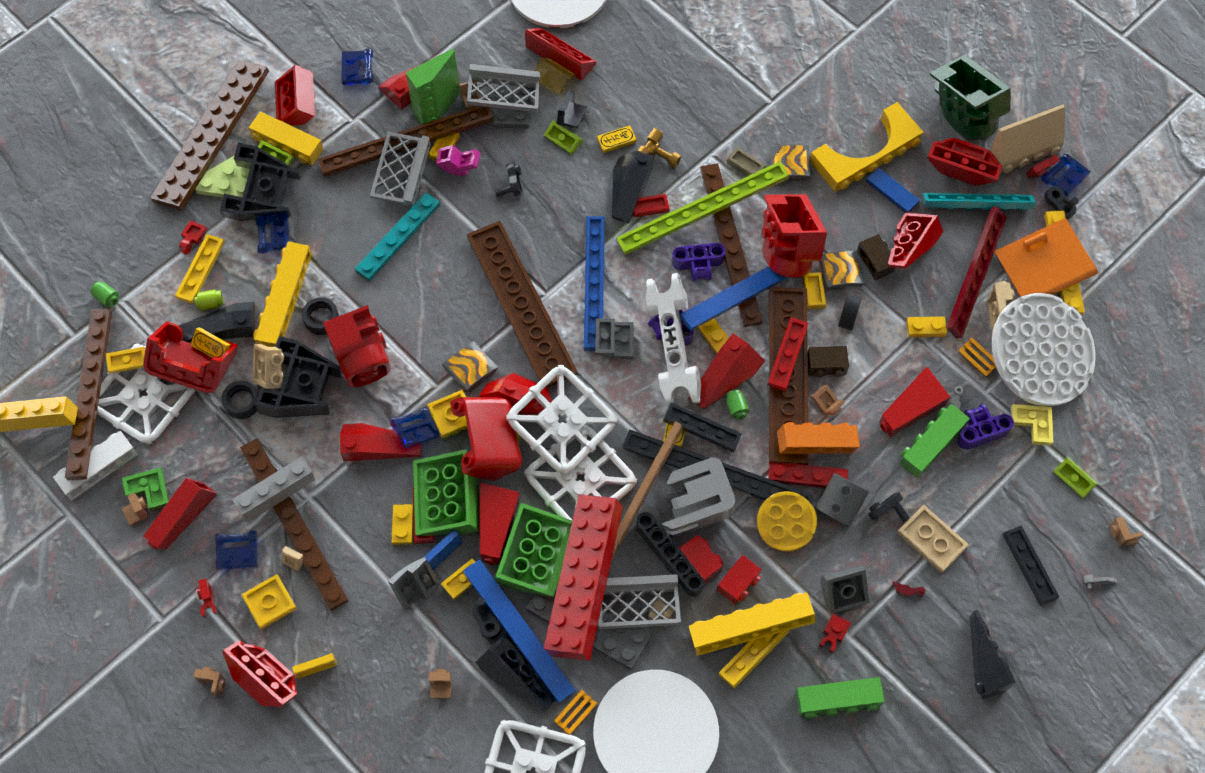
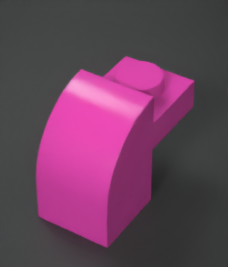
M454 145L439 149L436 164L450 174L465 176L468 175L469 170L478 167L480 152L477 149L461 152Z

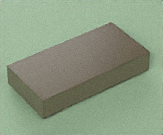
M739 147L731 153L726 161L747 176L766 168L765 164Z

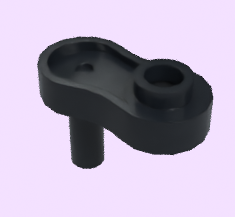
M515 162L509 163L506 166L510 185L495 190L497 197L513 192L515 197L523 194L520 182L521 168Z
M1052 186L1045 192L1046 202L1056 211H1064L1066 219H1070L1076 213V205L1079 203L1078 198L1074 197L1069 200L1063 190L1057 186Z
M900 492L894 493L882 503L876 502L869 507L868 515L871 520L880 517L892 507L903 522L910 518L899 503L903 500Z
M478 598L477 603L473 607L474 618L480 625V632L483 638L494 640L500 635V624L487 607L485 599Z

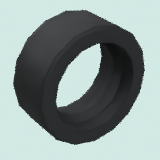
M847 293L838 327L853 330L862 296Z
M318 297L306 303L302 311V318L305 327L311 333L325 335L327 333L324 324L317 325L310 321L311 313L319 308H327L332 313L330 319L338 317L339 313L336 305L331 300Z
M242 380L235 381L223 390L221 396L222 405L231 417L246 419L257 412L255 403L258 392L251 383ZM239 391L250 392L252 401L247 407L243 409L231 407L230 399L235 393Z

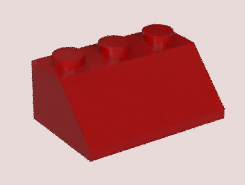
M294 65L275 81L276 119L294 126L304 125L315 117L312 71Z

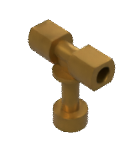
M654 128L647 137L646 145L641 146L638 151L653 156L657 154L668 160L669 166L676 168L682 156L676 152L670 154L661 149L659 142L663 138V133Z

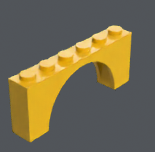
M898 102L882 112L880 120L886 128L888 143L877 154L865 158H851L835 152L827 144L811 152L810 163L834 192L846 189L853 181L861 180L865 174L874 172L880 165L888 164L897 155L901 156L907 149L914 148L921 143L924 132Z

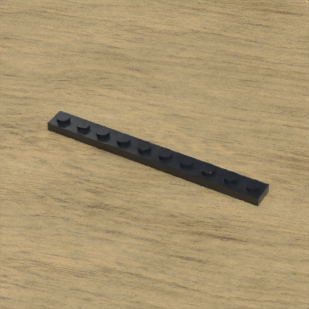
M629 429L623 449L655 460L664 441ZM674 445L664 464L681 469L709 459V457ZM722 462L730 486L733 489L764 500L773 494L789 491L800 494L812 504L813 494Z

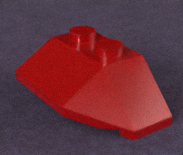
M957 138L933 142L927 157L941 174L975 186L997 182L1003 167L989 149Z
M511 373L487 383L479 397L505 398L510 401L513 407L529 392V388L535 386L537 382ZM544 387L540 394L551 403L552 398L548 387ZM533 398L517 415L538 416L545 408Z
M238 640L223 650V656L232 679L261 706L282 707L296 697L295 675L265 648L244 644V642Z

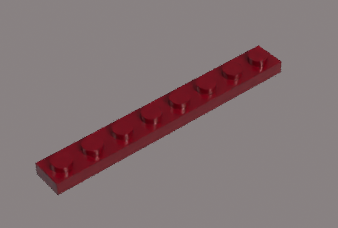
M998 206L991 207L946 327L956 339L962 338L1007 219Z

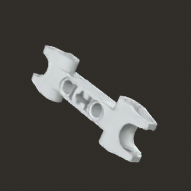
M678 273L672 274L671 287L667 292L659 293L657 285L652 279L647 280L646 303L649 315H659L668 372L659 373L658 378L660 390L664 396L667 408L671 402L676 404L675 397L679 390L688 389L692 402L695 404L700 403L701 391L698 367H688L679 310L688 308V300ZM674 318L673 325L667 327V321ZM673 337H675L677 340L673 342L674 344H671L670 342L673 341ZM676 355H680L679 362L673 364V358Z

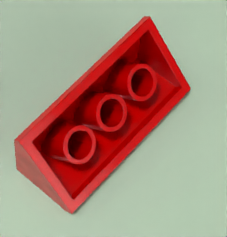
M543 28L526 29L525 31L526 48L580 81L585 78L597 63L596 60Z

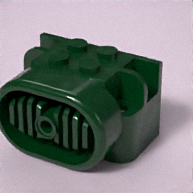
M965 54L930 72V76L938 81L934 85V90L939 94L943 115L953 129L961 136L972 140L990 137L999 127V118L1010 112L1011 88Z

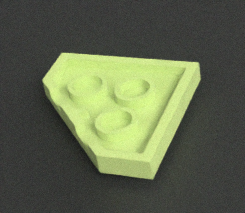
M233 156L206 171L196 188V192L201 195L222 198L224 193L243 197L250 169L238 167Z

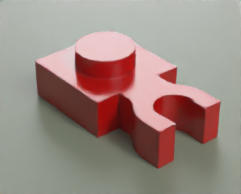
M1054 155L1033 166L1026 172V175L1029 179L1034 176L1039 178L1047 173V168L1055 165L1060 159L1057 155Z
M833 613L823 631L828 636L821 640L819 646L823 647L824 643L829 642L832 646L829 652L833 654L836 648V640L842 642L851 623Z

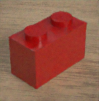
M697 535L679 549L701 575L705 584L722 572L723 561L718 554H713L708 541L705 538L701 539Z
M742 554L719 582L717 591L735 605L739 600L743 602L749 594L747 590L751 585L755 587L761 580L760 573L762 569Z

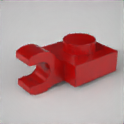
M190 220L181 233L183 238L179 244V247L182 248L181 252L188 255L193 243L198 245L208 231L207 227Z
M206 578L199 580V588L196 590L199 599L204 601L200 608V613L206 618L207 609L212 608V612L215 615L217 614V608L214 605L215 601L210 583Z

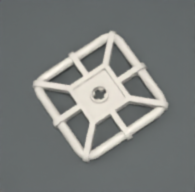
M134 344V347H132L131 349L139 347L146 348V346ZM139 368L130 381L119 375L120 372L111 374L107 372L108 376L101 384L100 396L114 379L125 387L117 396L99 399L97 414L112 423L114 428L123 430L147 445L152 444L173 418L178 417L179 411L194 394L195 389L180 384L166 385L160 381L162 378L151 376L144 371V368ZM147 390L146 393L148 395L140 398V393ZM186 390L173 407L163 403V400L169 393ZM117 403L128 407L118 418L101 408L102 406ZM159 407L166 411L167 415L151 432L150 416ZM134 412L143 417L145 435L126 424V421Z
M558 365L535 386L529 388V392L506 415V421H509L511 427L531 446L530 448L533 451L535 450L560 474H566L574 469L590 452L592 453L596 449V446L617 424V417L593 393L594 391L591 388H587L564 365ZM557 376L558 396L549 403L540 394V391ZM564 376L584 394L575 404L564 395ZM533 398L545 408L538 416L517 415ZM588 398L607 418L587 417L578 407ZM559 415L564 416L566 418V424L564 422H558ZM518 422H536L546 432L538 440H535ZM585 424H607L591 441H588L579 432ZM549 435L559 444L560 463L541 445ZM574 436L584 448L566 463V443Z
M584 425L579 430L586 439L587 435L591 439L597 435L595 430L588 427V425ZM573 436V437L566 443V446H567L568 444H570V443H571L573 440H575L576 438ZM604 440L598 446L605 455L595 463L586 456L574 469L566 474H560L558 471H535L547 462L540 456L524 471V476L545 500V505L551 507L558 516L572 520L557 503L567 493L577 504L578 495L601 496L597 490L605 484L625 485L611 496L619 501L637 485V478H635L633 472L616 455L614 448H610ZM554 443L550 446L551 449L548 452L560 459L559 444ZM611 459L627 478L605 476L599 468ZM577 475H585V481H576ZM535 478L556 480L562 489L551 496Z
M503 720L496 730L489 758H486L485 761L486 768L484 772L493 773L494 768H498L510 773H527V771H531L534 768L536 773H555L558 762L577 752L572 773H581L586 743L575 736L552 731L545 726L537 727L518 721ZM510 729L538 735L539 739L535 752L522 749ZM504 732L516 750L513 765L496 761ZM545 737L573 744L572 747L555 757L541 754Z

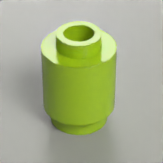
M214 289L199 292L197 297L194 298L196 307L200 308L201 311L220 308L221 305H224L221 290L216 291Z

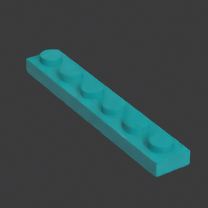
M425 192L354 268L355 272L370 282L440 206V201Z
M923 193L922 197L924 206L929 209L941 207L947 209L964 208L972 210L974 208H982L984 210H991V207L998 206L1001 210L1019 209L1026 211L1028 209H1035L1036 203L1032 195Z

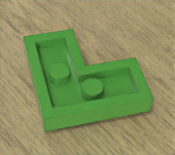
M161 467L122 478L125 496L127 497L133 493L137 496L146 494L150 511L163 508L169 502L164 473Z

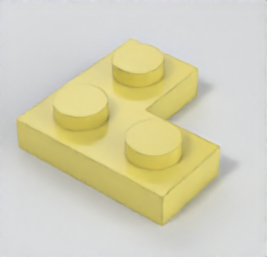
M1012 405L1011 417L1013 418L1014 425L1031 426L1032 444L1051 446L1053 444L1052 407Z

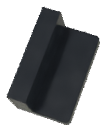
M568 90L558 109L557 124L578 129L587 111V106L574 103L575 91Z

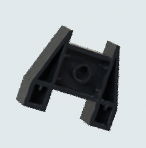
M238 142L234 161L238 167L247 168L250 171L243 197L224 193L220 208L222 216L239 221L291 217L289 207L282 206L288 179L300 180L301 177L298 170L257 146Z
M279 336L275 347L282 350L284 355L282 364L289 366L280 392L260 388L255 403L258 414L275 418L329 415L328 403L321 402V398L329 375L341 378L340 366L297 340Z

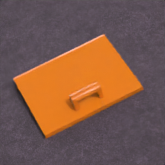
M1066 218L994 251L1020 297L1033 293L1053 295L1098 274L1097 268Z

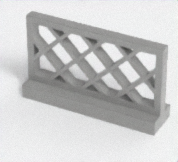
M470 64L467 105L538 112L540 72ZM475 80L476 82H481L482 84L476 87L472 83V81ZM490 84H499L500 86L494 89ZM508 85H510V86H516V87H518V88H516L515 90L512 91V90H511L509 87H507V86H508ZM487 87L491 92L485 95L481 89ZM525 88H535V90L529 93ZM502 89L508 93L504 97L498 93ZM522 91L526 96L520 99L516 93ZM477 93L482 98L471 99V96ZM495 95L499 100L491 101L489 98ZM513 97L517 102L509 103L507 99ZM530 99L534 102V106L527 105L525 101Z
M387 132L370 198L406 205V208H411L415 204L431 146L429 137L422 136V138ZM391 138L399 139L401 142L393 148L389 144ZM410 142L418 143L417 148L409 151L406 145ZM404 147L407 153L398 157L395 151ZM393 153L396 160L388 164L385 157ZM410 156L413 162L405 167L402 160ZM400 163L403 169L394 174L390 167ZM388 169L392 175L383 180L380 176L381 172ZM406 172L408 180L400 183L397 177ZM395 179L398 186L390 190L386 183ZM382 185L387 189V192L382 195L376 194L377 188ZM402 189L404 192L403 199L394 197L392 193Z
M677 575L607 579L604 595H610L614 600L608 606L602 602L598 621L599 629L681 625ZM665 592H674V598L670 602L661 597ZM644 593H651L655 596L649 604L641 597ZM624 594H631L634 597L629 604L620 598ZM657 600L666 605L660 613L652 607ZM617 601L625 607L619 615L611 609ZM637 601L645 606L640 613L632 608ZM670 608L676 613V619H667L663 614ZM648 609L657 615L653 620H646L643 617ZM628 610L636 616L632 621H626L622 618ZM607 612L616 617L612 622L603 623L602 617Z

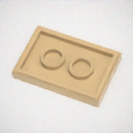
M925 505L897 531L900 537L941 574L969 546L968 543Z

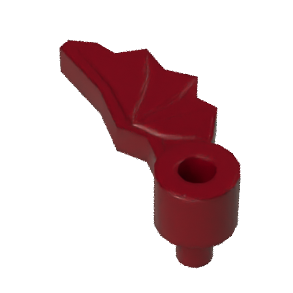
M892 582L896 592L901 593L902 596L910 597L916 593L919 597L925 595V588L923 587L911 588L909 585Z

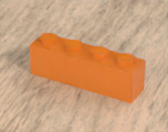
M789 422L783 424L777 431L780 454H852L860 447L857 426L849 425L848 423H840L838 425H831V423H822L820 425L803 423L802 425H795V423Z

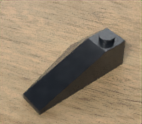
M635 151L618 158L613 169V219L630 223L652 172L653 155Z
M255 302L234 303L180 324L179 327L183 331L182 341L191 343L195 329L199 327L221 340L253 337L255 331Z
M975 610L970 615L974 685L977 693L981 694L982 698L985 699L1006 692L1016 682L1004 657L1000 658L998 655L996 641L989 639V629L978 610Z
M507 633L475 662L490 679L543 712L555 701Z

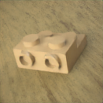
M1000 281L995 283L986 300L992 333L998 316L1014 300V290L1011 289L1010 282Z
M254 344V383L265 389L281 388V383L283 382L281 364L284 361L281 349Z

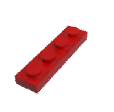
M790 317L767 386L786 391L809 324L808 322Z
M770 463L768 479L782 484L826 488L834 472L848 480V469L791 463Z

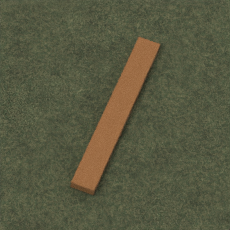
M676 421L619 525L612 560L682 432V424Z

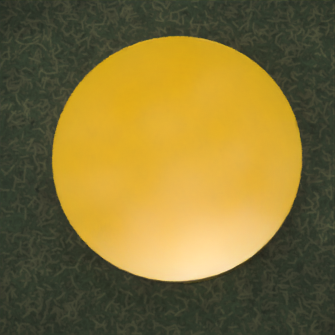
M784 491L771 495L763 502L757 514V528L761 538L770 547L779 551L790 552L804 547L812 539L816 531L817 517L815 510L810 502L798 493Z

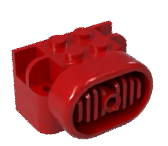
M806 194L764 195L763 199L767 204V208L763 212L764 226L761 234L764 240L762 253L769 268L785 277L797 278L807 275L812 269L813 261H821L827 236L825 227Z
M368 305L323 322L330 345L349 387L355 388L371 384L382 379L390 372V361L385 352V348H387L386 341L382 332L378 333L380 330L375 315L371 316Z

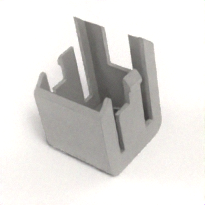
M709 458L671 473L667 481V486L671 485L668 495L684 489L687 492H685V495L671 500L675 519L661 523L669 528V530H666L669 536L674 538L728 519L734 514L735 496L723 464L719 459Z

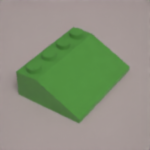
M453 48L406 72L413 114L421 125L442 118L461 93L455 50Z
M467 449L413 461L416 536L448 535L453 530L459 535L480 531L478 478L464 475L461 465L462 457L469 452Z
M521 503L494 579L496 583L510 589L553 598L562 570L572 520Z

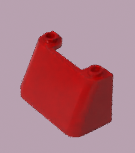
M167 321L147 338L143 367L148 374L205 393H212L218 388L237 353L238 344L225 341L230 344L226 353L221 358L215 356L212 358L191 346V343L182 341V329L178 325Z
M459 397L450 401L453 415L466 417L471 451L462 457L463 474L496 481L517 471L522 464V457L517 432L511 427L509 421H506V415L512 408L510 401L501 397Z

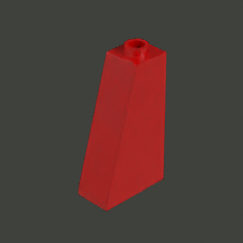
M928 367L915 378L882 414L879 421L880 428L889 437L894 436L948 403L950 399L949 394Z
M185 478L143 537L148 540L147 544L156 550L158 548L167 550L217 493L203 482Z
M481 483L480 556L481 560L486 564H500L517 511L520 495L517 491Z

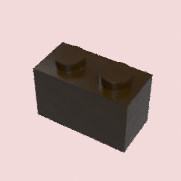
M879 234L859 242L857 253L874 280L895 271V268L888 266L890 251L886 241Z
M847 346L808 348L809 376L819 378L825 375L840 377L847 374L849 369Z

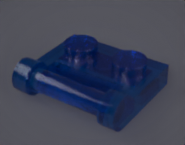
M372 49L342 52V85L370 84L373 82ZM360 59H365V74L360 76Z
M1064 154L1049 172L1041 176V180L1045 184L1061 188L1067 197L1091 171L1070 155ZM1065 165L1070 166L1058 179L1054 177Z
M288 213L256 218L259 238L257 252L265 254L268 251L286 248L287 242H290ZM267 224H270V243H266L265 226Z
M426 407L401 417L395 416L390 418V425L395 430L404 449L439 438L440 436ZM420 418L424 420L406 427H402V424Z
M256 530L241 534H215L217 570L258 567V535ZM250 541V546L224 548V543Z

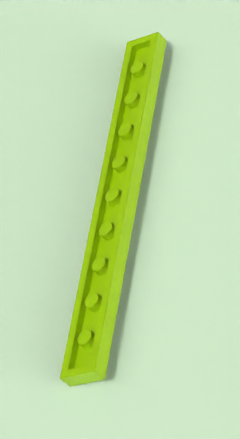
M781 161L618 236L616 237L617 242L624 255H627L789 179V174Z

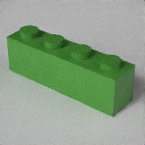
M952 404L947 409L943 407L937 414L939 418L935 422L933 420L930 421L925 428L927 431L923 435L920 433L914 439V445L911 448L907 447L901 454L903 458L900 464L917 478L923 474L961 432L970 419Z
M880 677L798 687L795 691L799 717L805 716L806 719L816 718L818 714L825 713L826 716H835L840 711H846L847 714L857 713L859 709L867 708V711H875L880 709V706L885 702Z

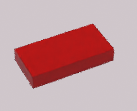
M661 194L640 198L633 213L634 218L670 212L667 195Z

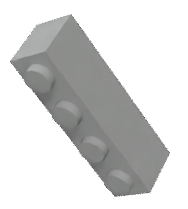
M300 457L232 500L245 521L249 522L314 482L315 478L304 459Z

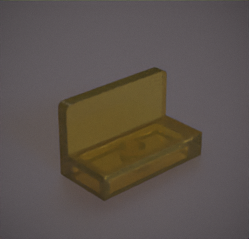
M540 58L534 70L540 72L539 82L558 94L562 93L566 82L573 81L575 77L574 73L549 58Z

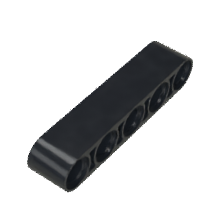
M649 512L640 513L636 520L638 533L672 575H677L678 583L683 590L692 597L700 595L704 585L701 575L655 517ZM646 520L650 522V525L642 526L640 522ZM660 536L662 541L656 542L652 538ZM666 551H672L675 555L673 557H667L664 553ZM683 566L687 571L680 573L677 571V568ZM697 582L699 587L693 589L689 586V583Z

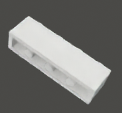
M119 431L110 435L106 441L91 449L87 479L67 481L65 478L66 468L60 469L53 478L72 501L138 454L123 433Z

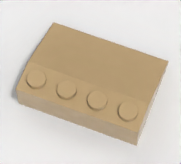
M1063 104L998 130L990 151L998 162L1003 165L1000 174L1009 173L1014 168L1024 167L1032 161H1040L1045 156L1055 155L1060 152L1064 143L1065 106Z

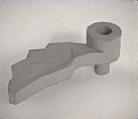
M957 386L954 390L956 395L952 397L950 403L960 410L961 403L959 398L963 393V388Z
M1093 575L1084 576V583L1087 584L1088 589L1092 588L1091 584L1117 583L1116 579L1110 577L1093 579Z

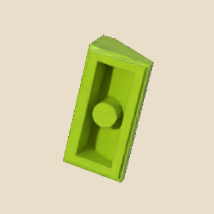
M554 120L544 134L545 137L570 154H573L584 142L582 138L566 127L558 125Z
M263 140L258 145V148L289 166L295 161L292 155Z
M1066 457L1053 471L1082 498L1098 484L1069 457Z

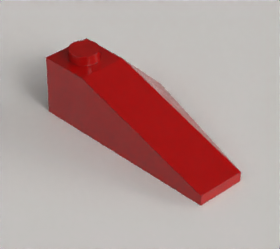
M412 69L390 77L378 87L401 110L411 103L406 72Z
M904 214L896 228L897 235L893 240L895 244L894 248L891 249L888 266L906 269L937 243L944 232L938 215Z
M732 333L700 379V403L696 405L703 410L721 399L727 392L732 389L734 390L739 384L752 378L764 364L765 360L746 341Z
M364 423L343 424L340 433V454L344 462L421 457V437Z

